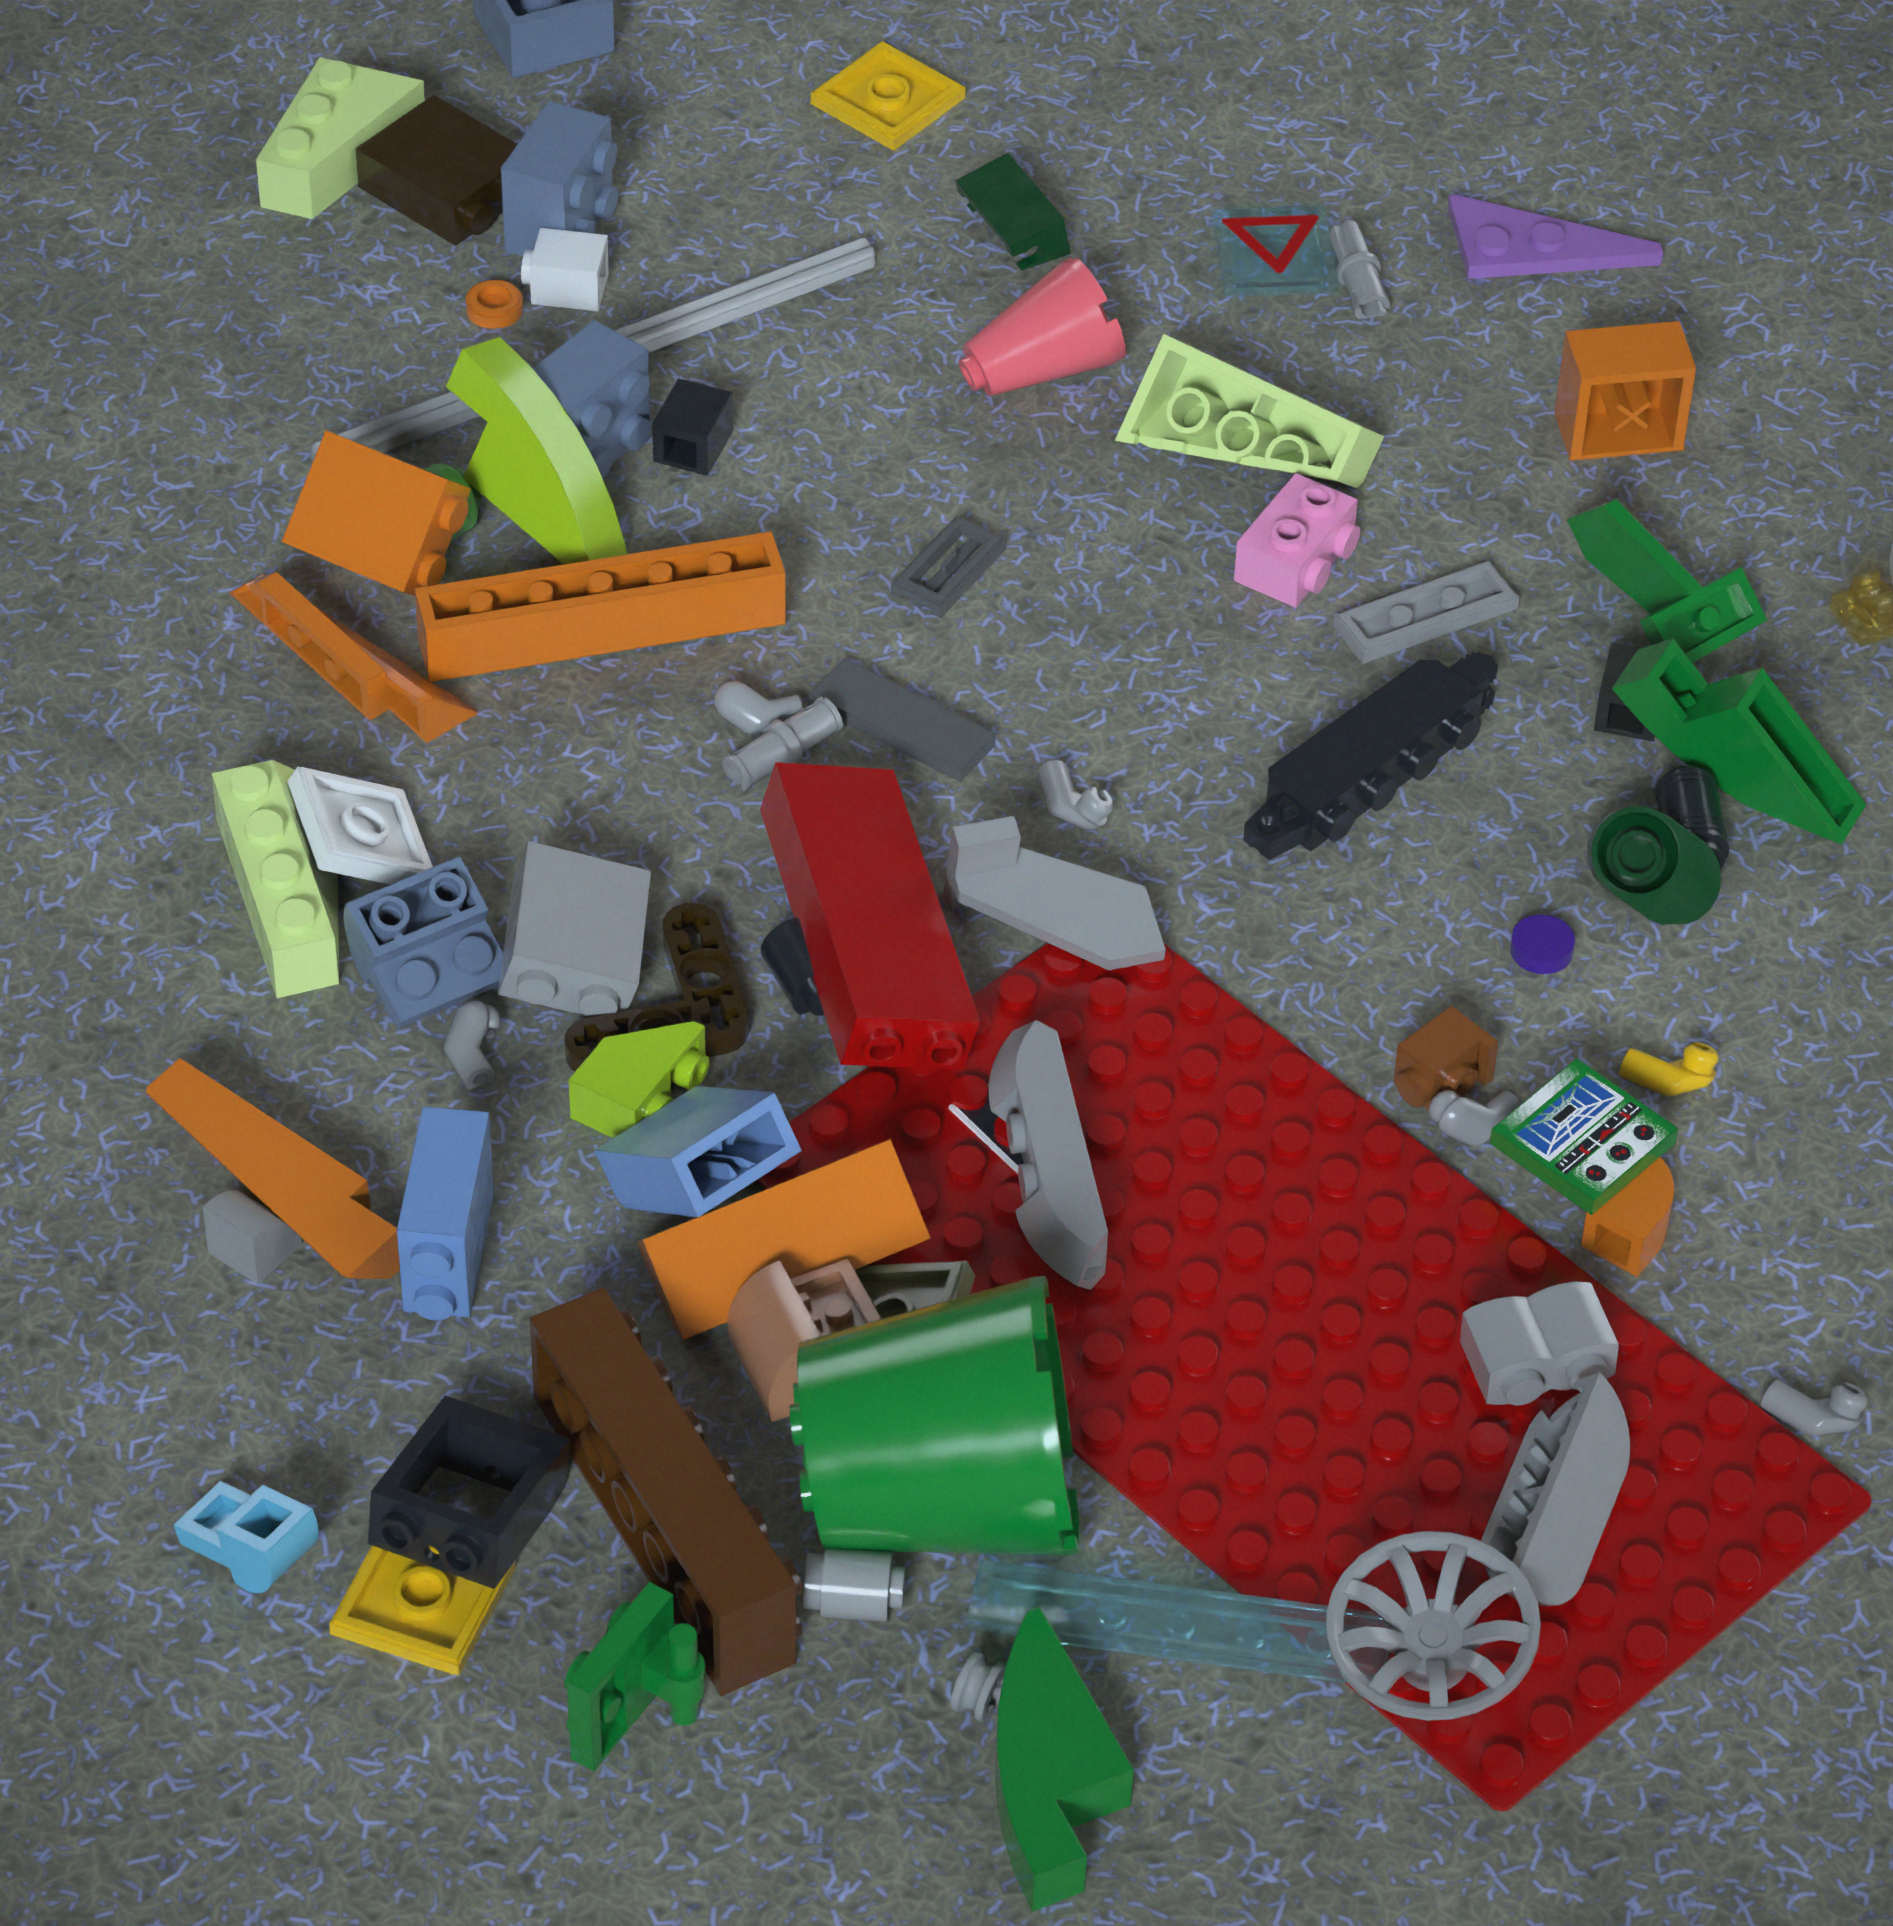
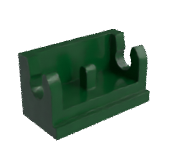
M1009 153L955 180L958 193L969 201L967 207L972 212L977 211L1006 245V249L1012 257L1026 253L1030 248L1038 246L1033 255L1023 258L1016 263L1021 271L1071 254L1063 216Z

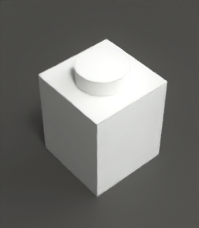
M540 228L534 250H525L521 268L522 284L530 285L531 304L599 311L609 275L608 235Z

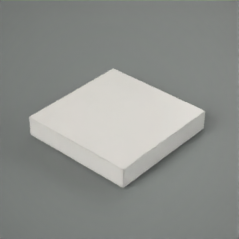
M298 766L287 781L319 870L391 885L433 867L403 789Z

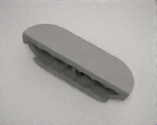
M1600 1372L1586 1376L1573 1383L1580 1393L1564 1403L1549 1419L1542 1410L1533 1419L1523 1438L1481 1539V1542L1497 1549L1515 1563L1529 1581L1538 1606L1563 1604L1572 1599L1578 1592L1627 1473L1630 1457V1437L1627 1420L1617 1394ZM1484 1565L1489 1579L1498 1575L1488 1566ZM1513 1592L1506 1593L1508 1596L1516 1599Z

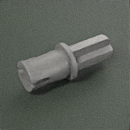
M1345 220L1341 225H1333L1329 237L1339 262L1336 275L1338 281L1343 286H1346L1349 292L1355 316L1358 319L1384 316L1387 313L1384 308H1390V301L1379 278L1381 270L1379 259L1374 254L1369 253L1362 232L1355 221Z

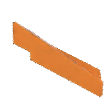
M277 572L268 575L261 574L230 591L234 598L369 720L391 710L421 739L428 743L479 713L462 700L434 682H429L428 678L314 606Z
M181 1058L147 1086L146 1094L342 1276L351 1279H391L400 1270L397 1228L371 1211L368 1180Z

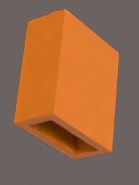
M325 430L282 542L398 591L415 596L414 588L438 585L442 580L446 569V558L444 556L453 534L460 530L468 514L467 498L471 488Z

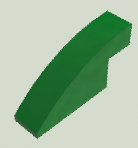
M1672 638L1638 649L1612 687V690L1635 717L1672 753L1688 766L1709 771L1715 777L1719 789L1747 807L1842 845L1867 805L1763 668L1708 684Z
M1040 1607L1027 1611L1018 1629L1005 1667L997 1715L995 1789L1002 1835L1013 1872L1033 1912L1085 1891L1087 1854L1072 1828L1131 1806L1134 1771Z

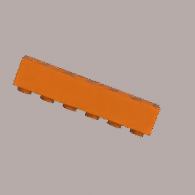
M772 531L414 588L418 642L429 682L786 624L785 569Z

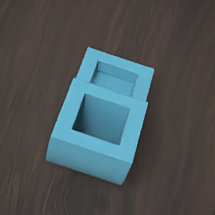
M219 1481L173 1525L181 1545L230 1568L234 1582L250 1593H263L267 1591L316 1544L319 1536L318 1523L313 1508L265 1485L260 1486L252 1495H249L222 1481Z

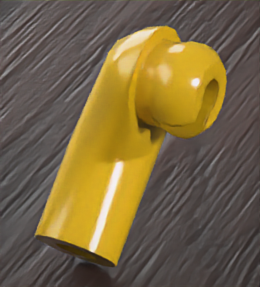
M1693 1042L1684 1049L1683 1059L1666 1062L1637 1049L1630 1048L1621 1064L1619 1077L1664 1096H1675L1708 1087L1716 1077L1717 1073L1713 1068L1716 1066L1719 1057L1714 1048L1699 1042Z

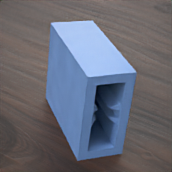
M695 1086L594 1150L617 1200L626 1209L691 1217L702 1216L802 1151L775 1092Z
M422 1107L397 1226L403 1311L416 1312L429 1320H444L451 1315L470 1317L494 1196L489 1112Z

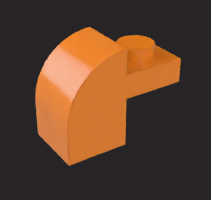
M1661 1157L1593 1215L1586 1212L1581 1247L1636 1277L1640 1275L1656 1256L1667 1236L1674 1198V1181L1667 1164Z

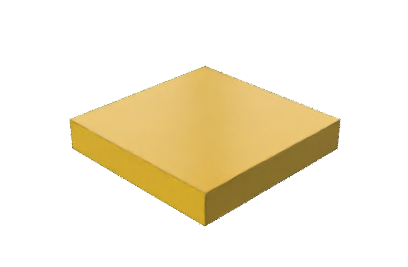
M881 41L811 92V104L895 151L965 99L966 87Z
M371 1546L329 1623L330 1634L460 1676L515 1571V1561L495 1589L384 1549ZM429 1546L432 1552L439 1554L437 1549Z

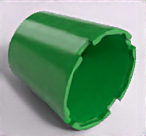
M1046 1276L1023 1279L811 1338L799 1343L797 1355L798 1382L793 1383L794 1404L789 1406L790 1424L794 1445H804V1470L800 1471V1490L804 1512L814 1511L819 1537L824 1549L841 1548L891 1552L1048 1556L1080 1554L1081 1534L1076 1488L1066 1489L1062 1458L1074 1457L1054 1310L1052 1304H1045V1298L1049 1297Z

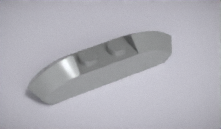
M1035 1020L1013 1030L1001 1046L990 1073V1109L1006 1122L1011 1153H1022L1024 1164H1019L1018 1177L1020 1193L1024 1204L1015 1211L1022 1232L1035 1252L1048 1266L1076 1286L1091 1290L1105 1274L1108 1230L1058 1033L1056 1030Z

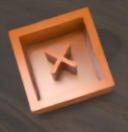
M1680 321L1565 331L1554 414L1570 461L1681 451L1684 449L1696 365Z

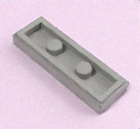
M1488 560L1335 614L1333 617V627L1361 663L1364 664L1518 609L1519 596Z

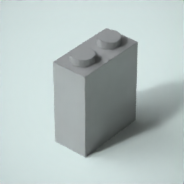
M528 841L512 882L498 995L587 1017L627 1011L639 985L651 871Z

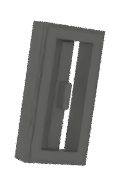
M956 516L891 583V595L899 599L903 597L909 598L912 605L918 608L928 607L931 609V614L942 618L1006 550V538ZM962 535L969 537L957 552H952L941 563V569L924 587L916 584ZM982 544H984V546L966 563V565L948 582V584L939 593H936L953 576V574L971 557V555Z

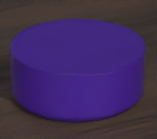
M1550 915L1528 916L1520 920L1512 931L1510 953L1513 960L1527 971L1537 974L1556 973L1570 964L1573 958L1575 935L1570 926L1559 918Z

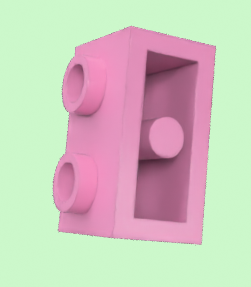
M1295 473L1237 541L1234 581L1295 608L1309 592L1314 594L1320 593L1328 581L1331 566L1338 557L1348 559L1357 546L1360 537V527L1355 525L1358 499Z

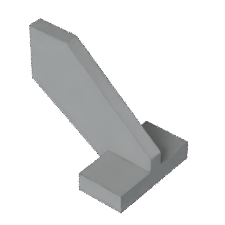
M1015 816L954 826L952 828L943 890L950 910L970 907L1107 970L1164 960L1166 949L1145 886L1019 847L1021 836Z

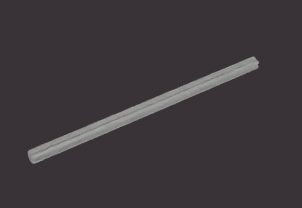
M857 238L614 329V331L648 349V353L873 269L876 265L874 257L876 253L866 238ZM550 354L527 363L533 368ZM448 391L336 434L385 453L478 418L480 415L454 393ZM322 439L310 445L312 463Z

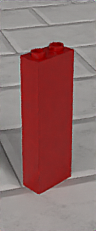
M775 762L760 812L794 918H799L813 968V979L840 1065L963 1070L979 1028L980 1019L894 769Z

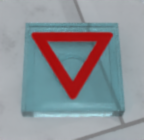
M1324 206L1212 210V228L1224 297L1337 293L1338 278Z

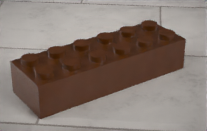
M603 1287L529 1317L535 1401L556 1434L570 1439L569 1455L647 1580L673 1594L674 1623L676 1625L681 1623L689 1624L695 1628L697 1632V1651L703 1656L705 1672L719 1695L728 1694L796 1664V1637L802 1635L800 1619L796 1612V1596L802 1593L798 1572L788 1556L782 1555L778 1557L769 1544L768 1530L757 1507L753 1504L745 1506L738 1496L735 1478L726 1459L721 1454L713 1456L704 1443V1432L693 1408L689 1405L681 1407L673 1395L669 1373L662 1360L657 1356L649 1358L643 1349L639 1328L630 1311L626 1308L618 1310Z

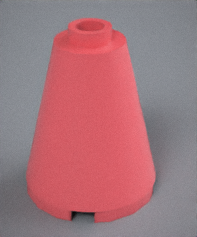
M1072 258L1061 261L963 345L965 357L959 360V367L967 384L973 391L983 388L989 396H994L1114 365L1117 361L1126 357V345L1118 320L1115 318L1108 322L1107 315L1102 306V303L1108 301L1091 271L1080 259L1075 258L1072 260Z

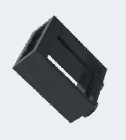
M445 1395L372 1489L368 1544L495 1589L551 1512L566 1486L570 1439ZM438 1466L511 1492L491 1520L418 1495ZM429 1546L437 1549L439 1554L432 1552Z

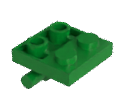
M650 1581L632 1603L625 1601L615 1610L603 1638L591 1652L586 1650L581 1652L567 1671L564 1681L568 1698L566 1728L569 1730L570 1757L572 1760L595 1772L656 1696L670 1703V1716L676 1724L690 1725L698 1718V1702L705 1694V1661L703 1656L697 1651V1632L689 1624L681 1623L674 1626L673 1594Z

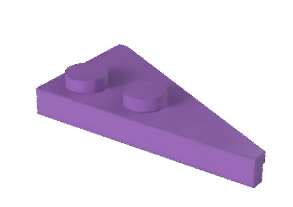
M1449 195L1447 208L1468 279L1655 266L1662 263L1663 250L1661 244L1460 195Z

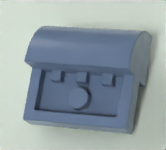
M460 856L350 901L345 905L343 915L345 934L358 973L366 984L372 983L389 1017L398 1029L499 986L503 951L485 920L489 909Z

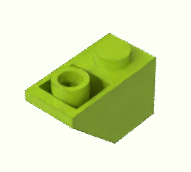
M692 1021L604 1037L568 1080L570 1118L615 1138L672 1102L674 1099L671 1098V1082L687 1090L700 1086L709 1068V1057L705 1055V1026Z

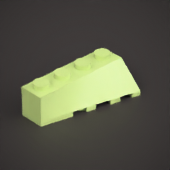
M1163 334L1115 441L1134 445L1140 442L1150 448L1286 473H1297L1303 476L1341 482L1358 488L1363 483L1384 436L1202 350Z
M269 760L212 773L217 823L276 998L339 984L338 873L318 869L287 783L295 770L277 761Z

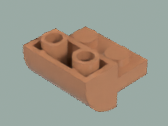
M848 1259L791 1279L779 1260L756 1272L739 1289L728 1312L727 1328L730 1343L771 1422H775L789 1417V1406L794 1404L793 1383L798 1382L797 1355L798 1345L801 1341L880 1320L881 1317Z

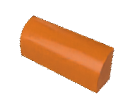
M891 1139L645 1238L636 1242L653 1286L678 1336L684 1340L726 1323L731 1303L739 1289L756 1272L771 1263L780 1260L790 1279L845 1259L849 1260L855 1270L931 1238Z

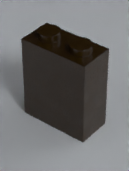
M432 95L356 148L358 187L457 246L472 234L481 235L491 225L492 220L503 213L501 167L515 149L517 143L439 97Z

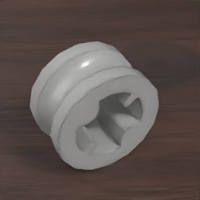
M978 1651L973 1652L962 1667L955 1683L950 1706L952 1711L961 1714L966 1709H970L975 1712L974 1718L976 1721L986 1724L999 1704L1006 1663L1000 1661L995 1666L987 1664L985 1654Z

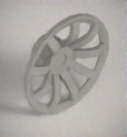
M1424 1531L1404 1534L1381 1542L1364 1552L1341 1575L1332 1591L1326 1611V1638L1332 1659L1342 1677L1360 1696L1377 1707L1402 1717L1427 1721L1456 1719L1478 1713L1498 1703L1513 1691L1528 1673L1539 1646L1541 1621L1538 1602L1526 1577L1515 1563L1497 1549L1475 1538L1451 1532ZM1426 1550L1447 1551L1435 1599H1426L1423 1586L1409 1553ZM1466 1556L1488 1566L1498 1575L1480 1585L1459 1607L1454 1604L1456 1589ZM1388 1560L1394 1566L1405 1594L1407 1607L1404 1609L1378 1588L1361 1582L1372 1570ZM1509 1592L1514 1593L1521 1609L1523 1623L1496 1620L1474 1626L1482 1611L1495 1599ZM1349 1599L1370 1607L1382 1616L1391 1629L1365 1626L1344 1632V1615ZM1500 1640L1521 1644L1514 1662L1504 1675L1486 1657L1474 1652V1650L1485 1643ZM1363 1647L1384 1648L1396 1656L1388 1660L1376 1673L1372 1681H1370L1357 1668L1349 1654L1350 1651ZM1467 1671L1475 1674L1488 1687L1472 1697L1448 1703L1447 1689L1457 1685L1464 1678ZM1403 1676L1412 1686L1420 1690L1429 1691L1430 1704L1408 1701L1388 1692L1393 1684Z

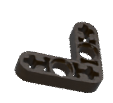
M683 903L674 906L663 918V946L680 1001L593 1016L576 1021L568 1028L565 1034V1056L571 1070L575 1072L590 1055V1049L588 1046H585L587 1042L597 1041V1044H599L604 1037L692 1021L705 1026V1055L708 1057L737 1051L745 1044L749 1036L748 1009L719 918L712 909L699 903ZM694 927L696 933H700V949L691 951L688 934L682 928ZM710 972L721 977L722 981L716 986L701 988L690 983L689 979L695 974ZM720 1005L723 1023L729 1026V1029L717 1030L716 1025L711 1023L710 1007Z

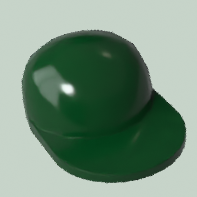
M1626 806L1608 813L1594 827L1588 840L1587 862L1595 880L1606 891L1653 922L1662 925L1690 924L1704 916L1718 898L1722 879L1721 868L1713 850L1695 834L1662 812L1646 806Z

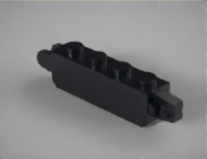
M1480 651L1478 653L1472 652L1471 655H1466L1465 659L1461 658L1449 668L1438 660L1420 659L1268 768L1266 802L1245 822L1243 841L1250 847L1257 849L1262 856L1269 860L1298 845H1302L1311 852L1328 839L1332 842H1337L1349 832L1354 820L1370 808L1374 811H1379L1387 806L1394 797L1396 790L1411 778L1422 780L1427 777L1435 768L1438 759L1454 747L1458 750L1467 748L1479 733L1481 727L1480 715L1485 712V709H1489L1490 705H1493L1495 691L1492 690L1489 683H1493L1494 679L1496 680L1498 664L1493 659V655L1490 656Z

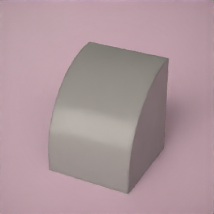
M229 1190L220 1193L202 1206L208 1253L257 1285L302 1245V1238L271 1209L240 1190Z

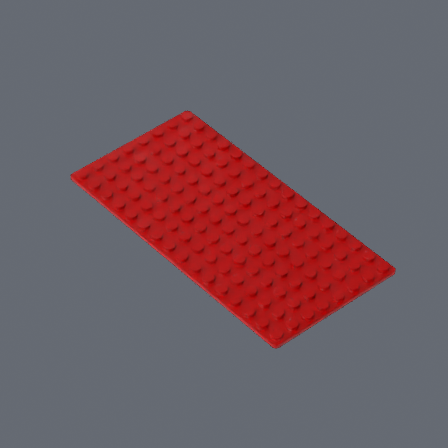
M1047 943L972 995L980 1019V1025L963 1070L869 1066L789 1122L802 1151L754 1181L763 1190L891 1139L931 1239L867 1265L967 1261L975 1274L970 1294L1031 1277L1046 1276L1049 1297L1045 1298V1304H1052L1054 1310L1073 1453L1352 1690L1354 1689L1342 1677L1335 1665L1326 1638V1611L1332 1591L1343 1572L1361 1554L1372 1547L1404 1534L1424 1531L1451 1532L1481 1541L1523 1438L1533 1419L1541 1410L1549 1419L1564 1403L1580 1393L1579 1390L1550 1389L1541 1394L1536 1400L1525 1405L1487 1404L1460 1343L1463 1312L1480 1303L1497 1298L1512 1296L1529 1297L1540 1290L1569 1282L1591 1283L1619 1344L1616 1372L1606 1380L1617 1394L1625 1413L1630 1437V1457L1626 1476L1580 1589L1568 1602L1554 1606H1538L1541 1629L1536 1656L1530 1670L1519 1685L1498 1703L1468 1716L1449 1720L1427 1721L1402 1717L1381 1709L1363 1698L1491 1808L1497 1811H1507L1514 1807L1870 1509L1872 1498L1865 1489L1165 944L1166 952L1162 961L1107 970ZM1035 1020L1056 1030L1058 1033L1108 1230L1105 1274L1091 1290L1076 1286L1048 1266L1035 1252L1022 1232L1015 1213L1024 1204L1020 1193L1018 1174L949 1109L951 1104L963 1110H976L986 1104L988 1100L987 1084H989L992 1066L1001 1046L1013 1030ZM998 1117L994 1123V1136L1000 1144L1009 1147L1006 1122ZM1426 1550L1409 1553L1423 1586L1426 1599H1435L1447 1551ZM1466 1556L1456 1589L1454 1604L1459 1607L1470 1594L1489 1580L1486 1567ZM1390 1560L1372 1570L1361 1581L1378 1588L1396 1601L1403 1609L1407 1607L1402 1585ZM1507 1594L1498 1597L1482 1611L1474 1626L1496 1620L1523 1623L1521 1609L1517 1600ZM1349 1599L1344 1615V1632L1365 1626L1391 1629L1382 1616L1370 1607ZM1506 1640L1494 1641L1483 1644L1474 1652L1486 1657L1504 1675L1514 1662L1521 1644ZM1363 1647L1349 1652L1357 1668L1370 1681H1372L1376 1673L1388 1660L1396 1656L1384 1648ZM1467 1671L1464 1678L1457 1685L1447 1689L1448 1703L1472 1697L1488 1687L1475 1674ZM1403 1676L1393 1684L1388 1692L1408 1701L1430 1704L1429 1691L1420 1690L1412 1686Z

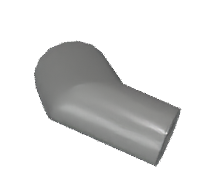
M739 681L722 683L714 694V704L717 712L740 730L749 734L763 733V728L773 720H781L783 722L803 709L798 695L767 700Z
M1049 761L1040 767L1038 777L1047 809L1052 816L1084 830L1096 829L1106 823L1107 816L1113 809V801L1108 792L1103 789L1097 795L1096 787L1086 788L1083 794L1076 792L1068 766L1063 761Z
M477 1000L468 1002L457 1009L443 1044L446 1056L468 1090L491 1082L495 1077V1072L481 1051L480 1045L482 1040H488L495 1036L494 1031L489 1027L500 1028L501 1023L499 1013L493 1006L485 1005Z
M1445 1090L1438 1093L1432 1099L1429 1105V1116L1433 1121L1439 1123V1129L1446 1135L1468 1145H1481L1490 1140L1492 1128L1521 1105V1102L1513 1093L1505 1090L1484 1105L1467 1097H1459L1452 1090Z
M1776 1379L1769 1386L1761 1401V1408L1809 1436L1852 1431L1864 1419L1861 1412L1867 1405V1397L1864 1391L1850 1383H1841L1835 1386L1831 1391L1830 1398L1813 1400L1779 1379Z

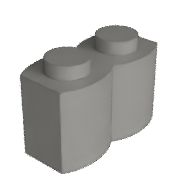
M1589 1282L1558 1284L1540 1290L1529 1297L1512 1296L1489 1300L1467 1309L1462 1315L1460 1343L1487 1404L1525 1405L1536 1400L1541 1394L1550 1389L1578 1390L1573 1383L1586 1376L1600 1372L1607 1379L1616 1372L1619 1344L1594 1288Z

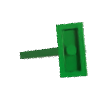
M1617 499L1587 509L1567 519L1585 559L1650 613V615L1639 621L1651 645L1673 638L1693 663L1768 621L1742 567L1730 570L1701 586Z

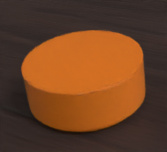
M487 280L474 285L466 294V314L478 326L490 329L504 328L514 324L522 316L523 296L518 287L512 283L503 280Z

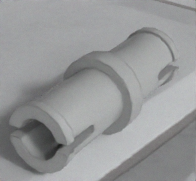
M820 696L814 703L785 721L773 720L765 725L761 736L734 753L723 757V769L732 781L737 785L740 784L742 790L746 791L751 785L772 773L775 762L799 763L803 759V752L830 735L840 732L843 729L841 715L828 698L823 699V696Z

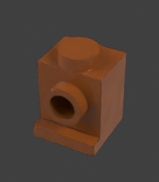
M1451 1005L1398 1044L1393 1083L1408 1104L1413 1107L1424 1106L1428 1110L1432 1099L1442 1091L1452 1090L1459 1097H1465L1472 1090L1476 1081L1485 1086L1493 1080L1499 1041Z

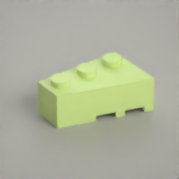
M319 57L256 159L260 207L310 219L315 218L358 183L356 148L425 101L424 80Z

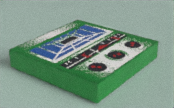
M1576 1058L1495 1125L1491 1130L1490 1144L1584 1211L1593 1215L1676 1144L1678 1128Z

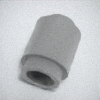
M825 1548L824 1554L807 1553L803 1608L820 1610V1617L888 1622L889 1608H903L905 1567L892 1566L891 1551Z

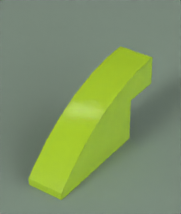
M501 337L462 349L446 387L487 421L463 478L563 564L626 555L627 549L614 505L597 464L577 427L553 392L531 366Z

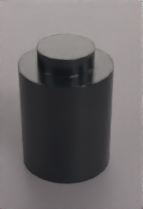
M799 918L787 920L776 926L765 937L761 945V956L796 1013L802 1015L811 1012L813 1015L823 1016L825 1014L813 979V968Z

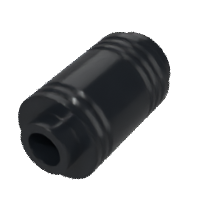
M1693 766L1677 767L1661 777L1655 786L1658 811L1668 815L1707 843L1716 855L1722 869L1729 855V844L1716 779L1709 771Z

